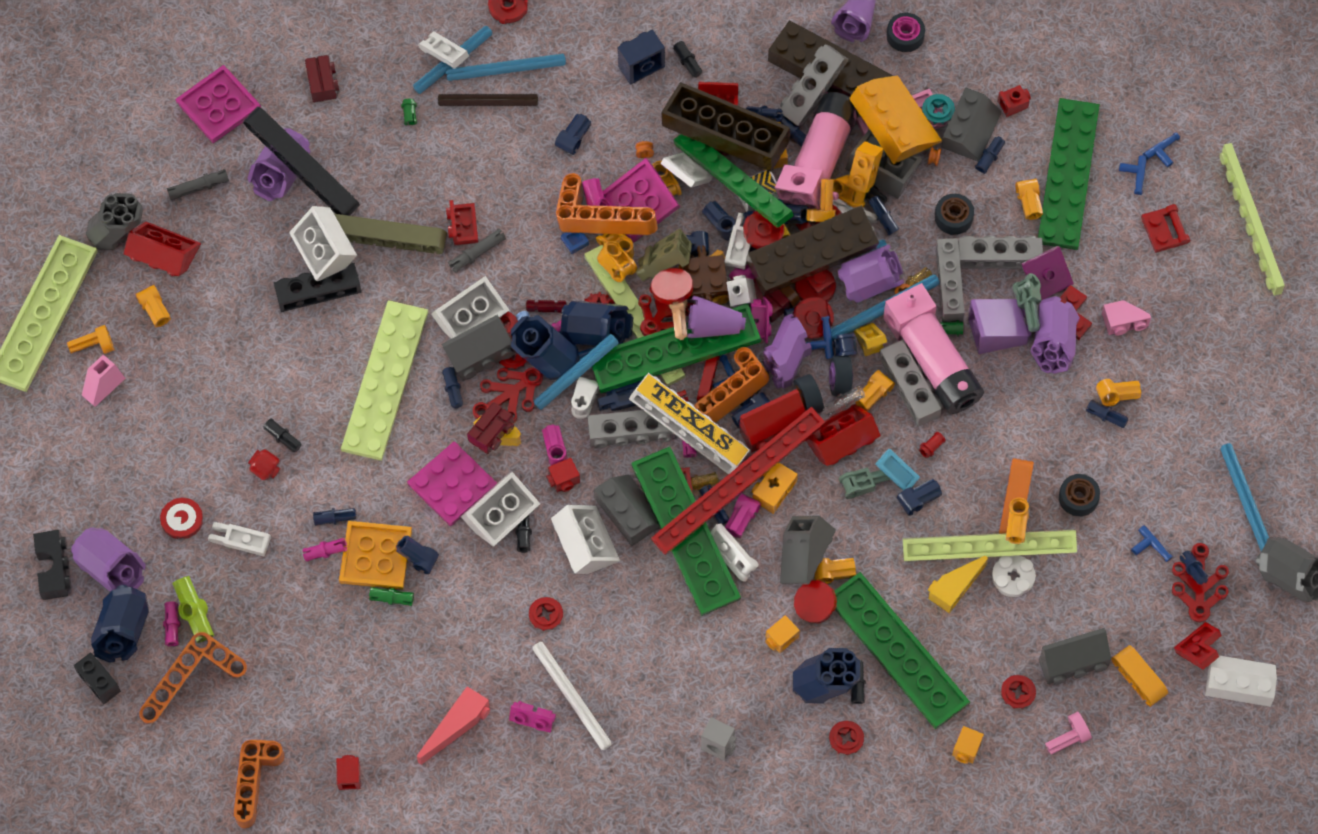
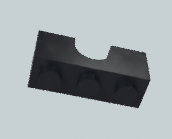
M59 530L34 533L35 554L38 560L53 561V566L50 570L37 573L39 594L42 600L67 597L68 589H71L70 576H66V569H69L68 557L64 556V549H67L66 537H62Z

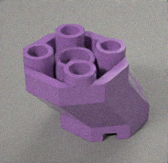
M285 128L284 130L310 154L308 139L290 128ZM265 146L256 162L251 165L247 179L249 183H253V191L256 195L272 201L275 198H281L286 195L297 176Z
M889 244L841 264L842 269L838 270L840 280L845 283L846 296L850 301L854 300L858 303L904 283V280L899 278V275L903 274V269L895 251L890 252L888 250L891 248Z
M1057 296L1043 299L1039 304L1037 312L1040 329L1035 331L1034 344L1031 347V354L1041 370L1045 373L1052 372L1053 374L1068 371L1072 365L1076 347V325L1080 319L1073 305L1069 302L1064 304L1060 301L1061 298Z
M793 314L784 317L772 345L764 348L763 351L765 358L762 361L763 366L768 372L771 371L773 375L772 380L777 389L781 387L785 389L791 386L803 358L811 355L812 347L810 342L805 343V338L808 337L799 319L794 317Z
M94 527L86 529L72 545L71 552L76 564L108 591L111 592L119 585H127L128 587L138 589L143 583L142 569L145 570L146 564L137 553L131 551L107 530Z

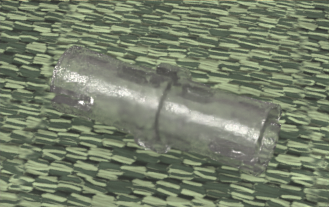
M856 386L845 394H839L835 400L824 405L825 414L828 417H832L843 409H849L853 403L865 398L863 389L860 386Z

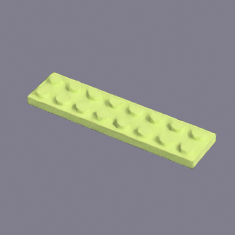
M61 235L58 236L0 349V383L27 392L98 252L97 248Z
M388 300L341 446L342 452L382 461L428 316V309Z

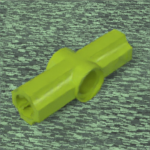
M190 576L174 581L172 585L180 601L179 614L181 618L188 620L194 635L199 632H205L214 637L206 617L208 612L207 603L203 599L198 598ZM198 636L196 638L197 643H201L207 640L203 636Z

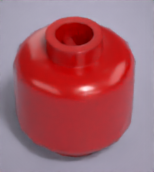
M266 449L257 450L248 462L250 472L263 481H266L269 477L274 479L281 469L278 467L279 458Z

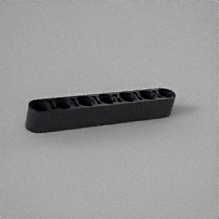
M257 106L243 120L245 127L330 207L335 214L351 216L360 206L359 202L262 108Z

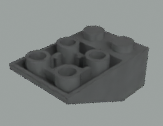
M792 516L783 534L781 584H809L814 578V573L819 563L823 560L824 553L832 542L836 531L821 516Z

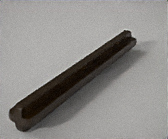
M439 94L438 105L537 106L538 95Z

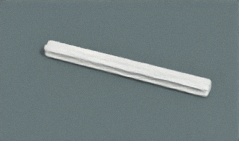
M539 642L535 644L533 651L601 750L609 748L611 746L610 739L544 643Z

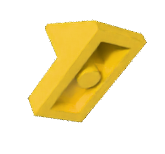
M874 323L854 330L865 357L880 352L884 348L883 344L887 343L885 334Z

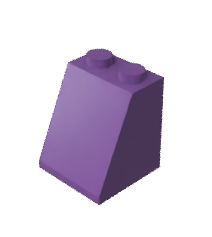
M1017 299L971 300L968 320L978 354L1027 344L1031 332L1028 330V324L1025 325L1024 322L1025 310L1018 307Z

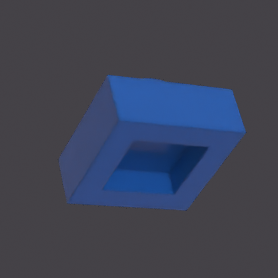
M566 232L561 235V240L571 254L589 245V240L584 233Z

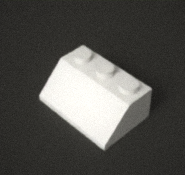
M312 206L289 232L316 281L346 269L357 256L330 207Z
M485 276L435 310L431 315L443 332L452 339L495 315L502 316L509 309Z
M511 472L468 509L461 518L474 533L490 545L495 546L538 507L540 503L515 474Z
M567 505L551 518L575 574H589L620 561L596 506Z
M1219 656L1209 665L1205 696L1271 707L1276 689V665Z

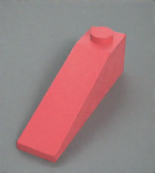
M467 686L418 753V763L422 765L478 724L480 719L484 720L490 712L489 700Z

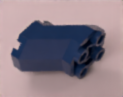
M582 300L571 301L569 305H564L562 308L560 333L573 344L597 346L607 336L612 334L618 340L617 345H619L626 338L629 339L631 337L634 318L632 314L627 312L629 308L625 305Z
M539 315L521 317L511 329V347L549 380H558L580 361L578 348Z
M119 585L103 599V607L91 637V645L95 657L109 663L115 662L116 658H121V661L128 660L138 650L137 643L149 613L147 595L144 592L127 585Z
M828 648L822 654L806 659L793 671V692L798 694L805 703L824 704L828 699L847 693L860 680V660L847 648Z

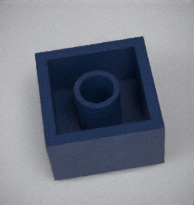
M653 29L648 32H642L636 38L624 41L617 47L618 67L630 85L665 67V47Z

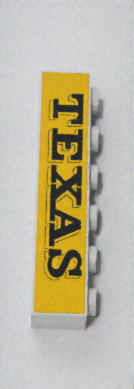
M649 373L629 398V400L727 474L735 470L750 451L743 442L735 439L726 429L719 427L709 416L702 414L693 404L686 402L674 390L669 389L657 377Z

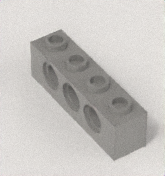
M825 44L824 47H819L815 53L816 58L813 63H809L803 71L804 76L801 80H797L791 88L793 90L789 97L786 96L780 104L783 111L782 114L798 126L805 124L823 95L828 91L849 60L830 45ZM823 62H826L828 65L825 73L820 71V65ZM811 79L816 81V87L813 90H810L808 87ZM799 96H803L805 99L801 107L797 105V98Z
M964 236L958 240L961 269H1023L1022 263L1043 253L1042 238H1036L1035 236H1027L1025 238H1016L1014 236L974 238L973 236ZM975 250H981L983 253H976ZM996 250H1002L1004 253H997ZM1017 250H1023L1025 253H1018Z
M958 238L937 239L936 261L938 279L940 281L942 322H957V320L963 322L964 302Z
M901 340L881 349L879 359L891 380L895 382V387L917 427L939 418L943 408L942 403L938 397H934L931 383L929 380L925 381L919 363H915L913 354L904 341ZM903 363L906 364L907 367L901 368L898 366V364ZM912 380L915 381L917 384L910 385L907 382ZM924 398L926 402H919L917 399Z
M644 410L587 416L590 447L605 448L607 445L613 444L626 446L633 442L647 444L653 440L667 442L675 438V434ZM649 425H656V426H657V428H656V429H653V430H652V429H649V428H647V427H648ZM628 427L636 428V430L632 432L627 431L626 429ZM608 429L615 430L612 434H608L605 431Z

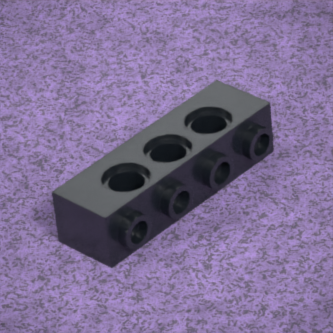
M350 263L346 269L320 281H316L312 273H302L297 277L282 278L277 282H273L281 312L362 293L355 263ZM336 279H341V280H342V281L339 282V283H334V282H333V281L336 280ZM316 284H321L319 288L313 287ZM301 289L300 292L293 293L294 290Z

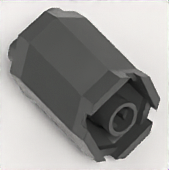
M115 193L106 196L105 200L101 203L100 211L88 221L86 230L88 240L99 250L116 249L118 247L117 244L126 242L128 233L141 223L142 205L132 194Z
M1269 537L1261 554L1256 558V564L1259 566V571L1264 580L1274 583L1302 601L1312 602V600H1318V557L1286 538Z

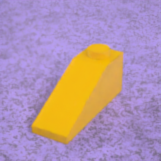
M988 557L978 558L942 575L938 581L934 580L928 588V599L950 614L987 566Z

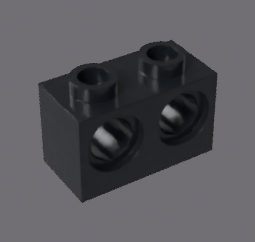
M91 652L73 665L77 674L103 705L121 692L117 682Z

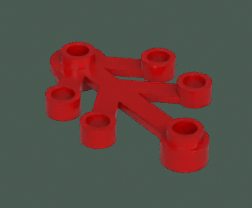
M643 294L638 301L644 317L640 325L643 336L674 327L673 322H661L664 318L673 317L672 309L669 305L655 299L654 295L653 298L657 310L654 317H652L650 310L651 297ZM687 303V306L685 308L686 316L689 317L690 311L688 310V308H690L691 305L693 306L694 303Z
M534 367L528 368L524 372L500 368L497 371V378L500 381L505 382L508 379L519 380V382L513 385L491 382L488 379L482 380L480 389L483 393L491 391L503 393L487 404L484 402L476 403L473 407V416L475 419H478L480 417L478 412L481 410L486 411L493 402L500 406L509 400L507 411L515 416V423L517 421L516 409L519 392L527 387L526 397L522 401V409L525 412L533 411L535 388L543 382V374ZM505 372L507 376L501 377L500 373ZM535 376L536 380L530 381L529 377ZM484 384L490 385L488 389H485L482 386ZM526 403L532 404L529 408H526L524 405Z
M1197 543L1193 546L1191 552L1196 560L1202 563L1203 570L1205 571V560L1208 557L1209 548L1203 543ZM1202 548L1204 553H1199L1197 549ZM1182 562L1174 563L1172 573L1178 576L1195 593V600L1185 592V585L1181 582L1173 584L1172 594L1179 597L1189 607L1188 614L1193 621L1205 622L1210 616V608L1220 600L1225 599L1228 596L1229 590L1225 585H1219L1215 590V594L1205 602L1204 593L1220 580L1227 578L1229 574L1228 567L1219 565L1215 573L1208 578L1207 583L1200 585L1185 571L1186 567ZM1175 567H1181L1182 571H1176ZM1218 570H1224L1226 574L1221 575ZM1175 587H1180L1182 591L1177 592ZM1218 590L1225 591V595H1220ZM1200 608L1204 613L1199 614L1196 612V609Z

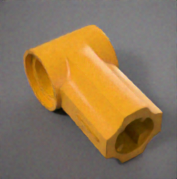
M1037 179L1016 182V193H1019L1017 198L1021 200L1025 219L1035 220L1043 215V210L1039 199L1040 190Z
M155 285L135 294L139 304L142 305V309L146 310L155 327H161L171 320Z
M877 370L869 378L867 385L854 397L853 401L868 412L881 397H886L888 395L886 393L892 391L895 382L880 370Z
M1103 379L1096 385L1100 400L1107 407L1114 406L1122 400L1141 398L1139 381L1114 383L1111 379Z
M1019 497L1013 499L1009 504L1010 511L1006 541L1012 544L1025 542L1029 518V504L1027 500ZM1021 509L1023 512L1017 513L1015 510Z
M823 558L814 573V580H820L829 584L834 580L854 577L856 575L854 558L839 560Z

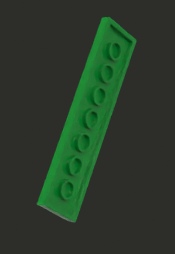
M1059 98L1042 207L1043 215H1041L1038 238H1042V245L1059 246L1060 248L1078 250L1100 104Z
M749 304L731 308L741 312L742 317L746 318L745 328L740 330L739 334L700 338L686 337L684 340L676 339L674 327L616 345L592 366L600 392L604 393L642 381L648 373L652 376L661 375L736 351L743 347L761 343ZM686 323L687 334H691L692 329H688V323Z
M670 446L631 463L661 529L696 501ZM704 523L671 551L701 616L741 600L738 589L707 523Z
M861 572L834 590L837 597L836 612L935 730L970 705L968 698Z

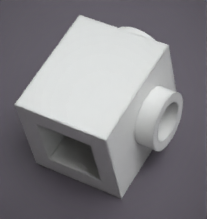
M740 275L733 277V281L727 282L731 307H738L747 303L750 306L753 303V299H756L753 279Z

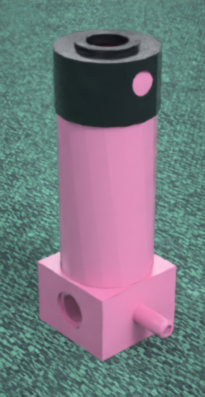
M829 92L823 95L794 165H784L776 183L775 190L779 199L784 203L806 205L809 209H820L821 179L831 178L847 138L852 132L859 115L850 101V97L837 92ZM833 192V200H837L839 194Z
M921 283L885 301L883 319L898 342L904 340L947 412L949 414H957L977 403L982 398L984 390L936 318L937 306Z

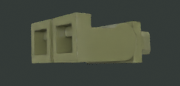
M679 228L658 241L653 247L651 245L646 247L644 256L638 259L640 267L636 270V274L644 282L649 278L653 279L659 272L671 268L678 263L684 267L689 264L692 247L691 241Z

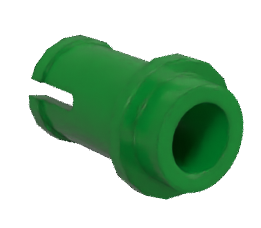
M411 98L404 99L401 104L404 112V124L406 126L408 123L409 125L417 124L415 111L417 103Z
M959 320L957 322H940L947 335H957V337L963 335V322H959Z

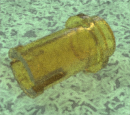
M924 267L915 275L908 276L906 284L912 286L933 274L930 269Z
M716 471L700 476L695 474L694 477H691L693 490L697 489L699 491L704 486H713L719 483Z

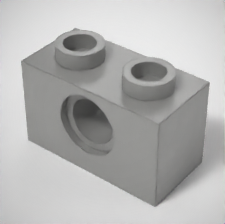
M711 717L701 735V750L725 761L727 755L732 756L736 748L735 742L737 737H735V728Z

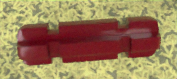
M527 300L526 311H558V313H561L563 306L567 305V302L565 300H558V302H555V300H538V302Z

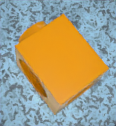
M785 615L766 631L765 642L772 650L776 649L781 653L799 638L800 630Z
M963 726L952 756H955V759L961 763L967 764L970 762L973 764L984 734Z

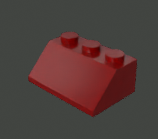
M146 221L128 233L123 255L129 256L133 261L149 264V267L153 269L167 271L171 276H180L188 270L201 243Z
M795 389L740 416V434L751 453L758 451L805 412L798 390Z
M853 404L824 420L825 425L810 436L806 442L818 460L824 465L829 466L838 463L839 459L847 455L856 453L857 449L864 445L872 444L881 435L873 415L857 404Z

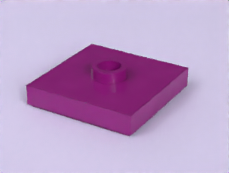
M1059 246L1022 263L1025 275L1032 273L1040 281L1041 300L1074 284Z

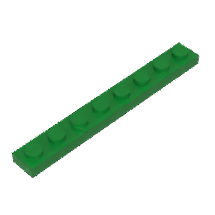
M682 134L673 139L674 144L777 228L793 217L791 209L713 147Z

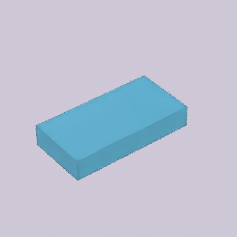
M888 449L875 463L901 490L912 487L920 478L891 449Z

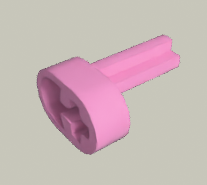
M1079 712L1067 716L1073 730L1045 743L1051 755L1078 741L1082 744L1092 739L1091 733Z

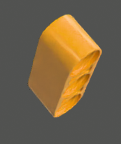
M1128 645L1111 658L1113 665L1119 667L1118 671L1129 684H1133L1131 685L1143 701L1146 700L1145 703L1149 707L1168 695V689L1131 645Z

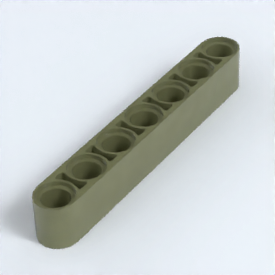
M334 214L349 242L353 243L355 241V243L367 245L376 244L375 246L394 248L395 246L396 249L411 251L416 249L418 252L433 254L434 252L436 254L444 252L447 232L441 228Z

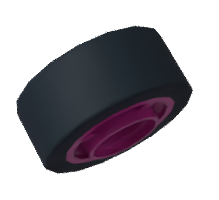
M908 12L899 13L893 16L888 23L887 41L897 51L912 52L923 44L925 25L921 18L915 14Z

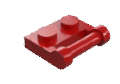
M1176 204L1141 215L1155 253L1182 246L1191 241L1189 235L1184 231L1177 213L1178 208ZM1166 216H1170L1178 238L1173 239L1165 220Z

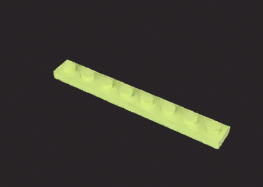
M1232 143L1224 144L1222 153H1220V161L1227 168L1226 176L1228 182L1233 184V196L1240 203L1239 212L1241 217L1245 218L1247 222V234L1253 238V250L1260 257L1259 266L1261 271H1265L1267 276V288L1272 290L1274 296L1282 294L1285 285Z
M600 245L585 253L586 260L610 298L614 300L615 304L625 305L629 308L627 312L632 314L634 318L632 333L636 339L644 337L640 330L644 317L636 296L625 279L622 282H616L597 260V256L604 246ZM679 368L661 374L660 377L668 387L684 379L685 373Z
M1076 530L1026 532L1025 542L1020 544H1012L1006 541V533L903 539L904 561L1077 552Z

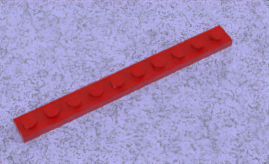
M810 407L657 532L651 540L664 555H667L823 427L825 421Z

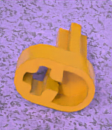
M821 179L820 209H807V221L823 222L835 217L836 210H832L834 179Z
M106 325L95 328L93 333L67 342L71 354L100 343L104 354L115 351Z

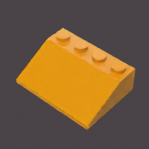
M898 75L873 79L857 86L849 98L893 164L942 142Z

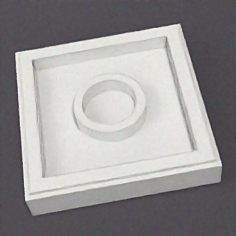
M685 153L665 157L660 163L691 188L709 183L714 177Z

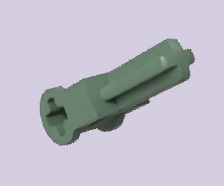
M1032 273L1026 275V279L1013 284L1018 307L1025 310L1028 330L1030 332L1039 331L1040 329L1036 304L1042 301L1040 281Z
M868 467L847 472L839 477V482L843 484L846 491V499H852L873 492L875 484L891 480L881 470L870 473Z

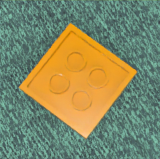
M348 521L345 537L347 546H344L347 547V551H343L339 583L404 590L408 559L396 552V545L404 536H412V527Z

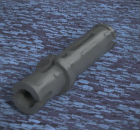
M223 169L211 174L206 173L197 179L167 188L170 200L172 201L207 188L209 190L213 186L229 182L226 170Z
M498 228L471 248L462 250V254L448 262L450 268L454 267L452 270L456 273L467 264L474 263L476 258L506 239L504 233L500 234L502 230Z

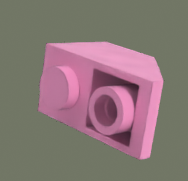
M1124 300L1103 305L1102 316L1109 335L1115 334L1120 336L1134 329L1135 331H1141L1150 324L1151 316L1149 313Z
M102 355L87 370L82 396L96 407L126 378L112 361Z

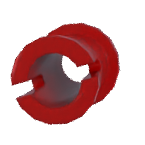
M935 432L926 443H921L919 452L925 458L932 457L934 451L946 442L945 437L940 432Z

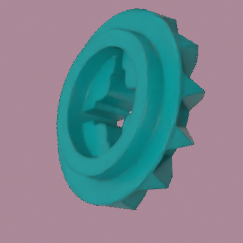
M943 94L929 96L925 99L922 106V112L934 124L942 123L943 125L944 122L950 121L955 111L953 101ZM935 107H936V108L943 107V108H942V113L939 112V111H938L937 113H934V112H935Z

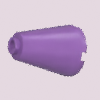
M848 0L832 18L831 24L835 27V33L842 39L854 42V39L860 40V42L866 40L870 34L876 0Z
M698 296L692 297V300L696 302L695 305L690 306L688 329H692L691 334L688 333V338L739 334L740 330H744L746 318L742 317L741 312Z

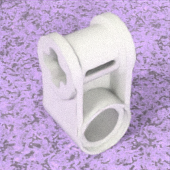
M584 377L578 378L571 400V412L575 418L584 419L590 414L594 400L597 397L595 394L599 392L597 381Z

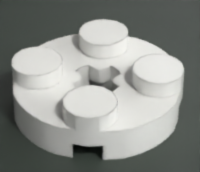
M1020 555L1000 557L992 571V581L996 588L999 589L998 591L1008 597H1019L1029 592L1034 585L1036 577L1033 563ZM1015 571L1020 578L1017 577L1015 581L1011 580V576H1008V573Z

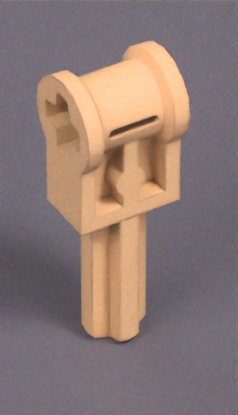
M687 299L684 302H673V304L669 305L673 314L675 337L680 340H684L688 335L685 313Z

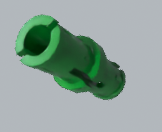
M371 587L369 600L386 602L388 605H393L394 603L412 606L414 593L397 591L395 588L381 589Z

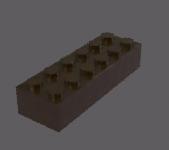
M790 20L768 50V62L800 79L804 76L803 71L809 63L812 64L815 60V53L819 47H824L826 44L837 50L849 60L828 89V93L837 92L851 97L857 86L873 79L893 76ZM823 62L820 65V71L825 73L828 65L826 62ZM811 79L809 84L816 87V81Z
M682 82L678 84L661 112L663 127L772 172L790 142V127Z
M861 205L748 253L746 261L762 295L766 296L877 248L879 241Z

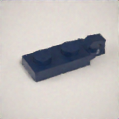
M641 381L611 390L606 393L605 397L597 398L599 410L603 411L611 408V411H618L636 406L629 398Z

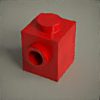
M572 458L548 467V475L546 476L550 487H555L557 493L560 491H570L574 488V485L580 483V474Z

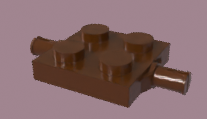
M702 245L701 252V247L698 246V257L691 258L689 264L683 267V270L689 273L693 280V292L688 299L698 296L713 302L712 298L728 295L724 256H706V247Z

